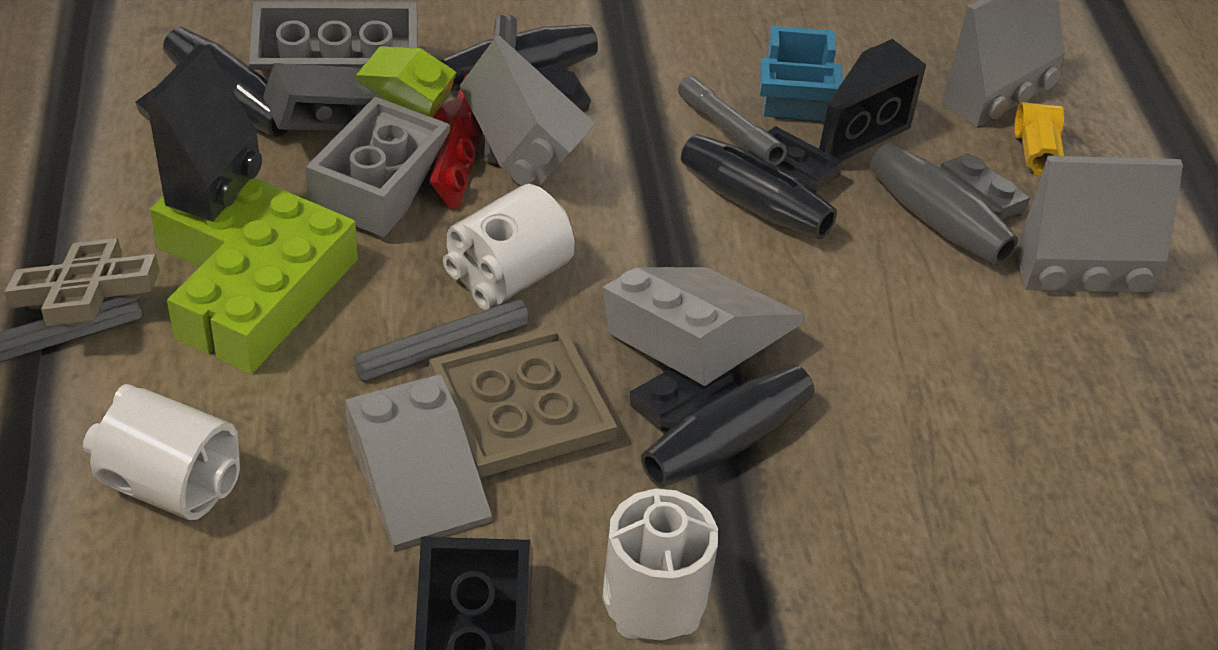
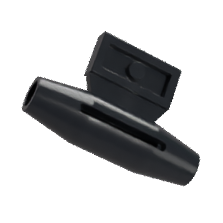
M589 24L543 26L516 33L515 50L581 111H589L590 97L575 72H570L565 68L597 54L598 40L593 27ZM493 39L484 40L441 59L442 63L456 71L451 91L460 90L464 76L469 74Z
M184 27L175 28L166 36L163 50L176 66L198 43L208 47L254 128L273 137L282 136L288 131L287 129H278L263 98L268 81L262 75L250 68L222 45ZM155 88L135 101L139 113L149 121L146 97Z
M777 126L767 132L786 146L787 153L784 160L776 166L765 162L750 150L747 151L703 135L695 134L688 139L681 152V162L717 193L773 224L817 239L824 238L832 229L836 221L837 210L816 192L841 174L842 160Z
M791 365L745 381L737 386L734 373L729 370L704 386L671 368L629 392L630 406L659 429L670 428L642 453L641 462L645 473L655 485L665 487L716 468L775 432L814 396L815 392L811 377L799 365Z

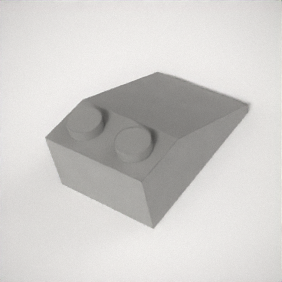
M499 35L492 41L460 85L500 167L521 186L532 184L540 187L596 124Z
M374 97L306 166L307 199L355 220L356 226L385 237L407 212L450 132V124Z
M441 374L345 399L348 439L394 552L421 544V537H445L492 522V514L457 407Z

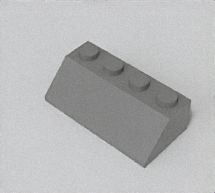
M253 2L249 67L253 70H272L274 63L362 68L380 46L418 48L417 3Z

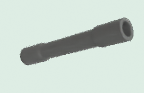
M688 76L680 82L678 93L684 100L700 112L706 113L742 141L753 154L775 166L784 160L787 149L783 143L763 128L755 126L726 104L694 76Z

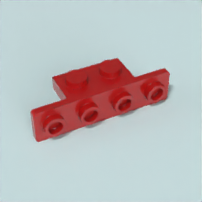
M461 88L457 99L444 103L432 117L450 124V132L429 171L433 170L430 178L432 186L450 210L460 208L483 134Z

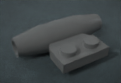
M887 143L876 151L870 162L871 171L897 200L950 242L995 265L1002 264L1012 255L1017 247L1018 237L1002 220L1024 212L1030 200V197L1020 191L1012 181L1002 178L988 168L983 160L969 153L943 162L939 168L935 164L892 143Z

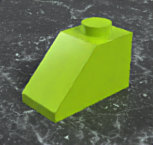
M380 46L356 74L355 79L391 103L433 117L448 99L456 71L421 48Z

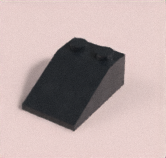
M890 39L862 52L828 102L819 149L844 161L910 129L926 64L894 39Z
M198 43L146 97L165 206L214 222L226 207L234 203L237 194L246 183L258 175L262 166V155L259 153L258 137L254 126L208 47Z
M421 537L414 650H528L533 569V547L531 541L521 539Z

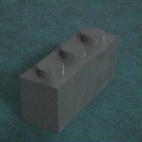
M284 63L273 64L263 96L278 129L342 131L374 97L385 99L355 79L356 74L361 68Z

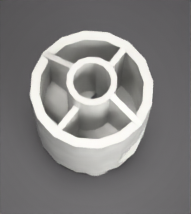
M532 184L520 186L450 227L447 233L448 254L443 256L444 267L453 279H460L481 309L486 310L495 305L502 304L570 261L574 255L575 240L568 215L563 207L541 187Z
M124 384L118 389L114 396L113 404L101 423L92 425L83 440L84 452L91 454L92 476L99 483L187 520H198L208 513L219 499L225 498L232 491L239 476L238 431L232 423L145 388H137L130 384Z
M651 489L635 493L620 503L611 517L602 599L608 615L616 622L617 631L622 636L628 639L666 640L681 635H688L697 630L707 606L718 547V527L711 512L697 499L677 490Z

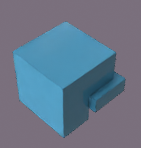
M770 26L766 57L761 58L759 68L760 96H763L764 117L825 121L828 102L843 82L842 64L834 63L836 54L835 31Z

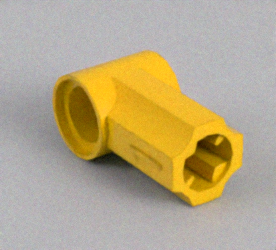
M1020 102L1018 105L1014 125L1015 137L1022 139L1026 166L1033 170L1034 175L1041 176L1047 156H1064L1061 140L1064 124L1063 106Z

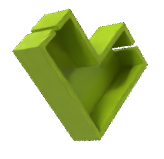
M257 178L250 179L237 194L234 203L226 207L214 222L165 206L164 197L159 199L150 208L157 248L199 267L167 299L174 339L208 355L214 350L215 346L217 359L251 375L358 260L355 220Z

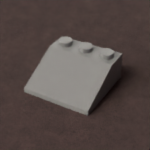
M978 0L968 5L942 103L977 128L992 119H998L1004 112L1017 106L1020 102H1027L1036 94L1054 87L1060 78L1061 71L1059 69L1064 57L1058 0Z
M1047 156L1015 252L1025 290L1154 293L1168 260L1183 169L1181 159Z
M636 267L602 287L609 334L704 386L805 322V314L707 267Z

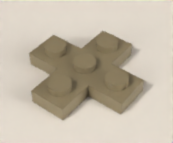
M118 238L72 243L63 264L15 270L4 291L9 308L27 306L29 309H41L46 326L64 324L66 327H79L85 325L90 321H95L104 297L121 296L126 299H132L152 292L160 271L156 253L121 257L122 251Z

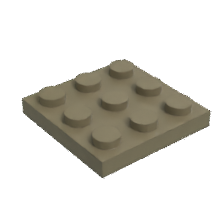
M564 325L429 359V372L431 376L442 375L457 407L480 478L612 441L617 437V425Z

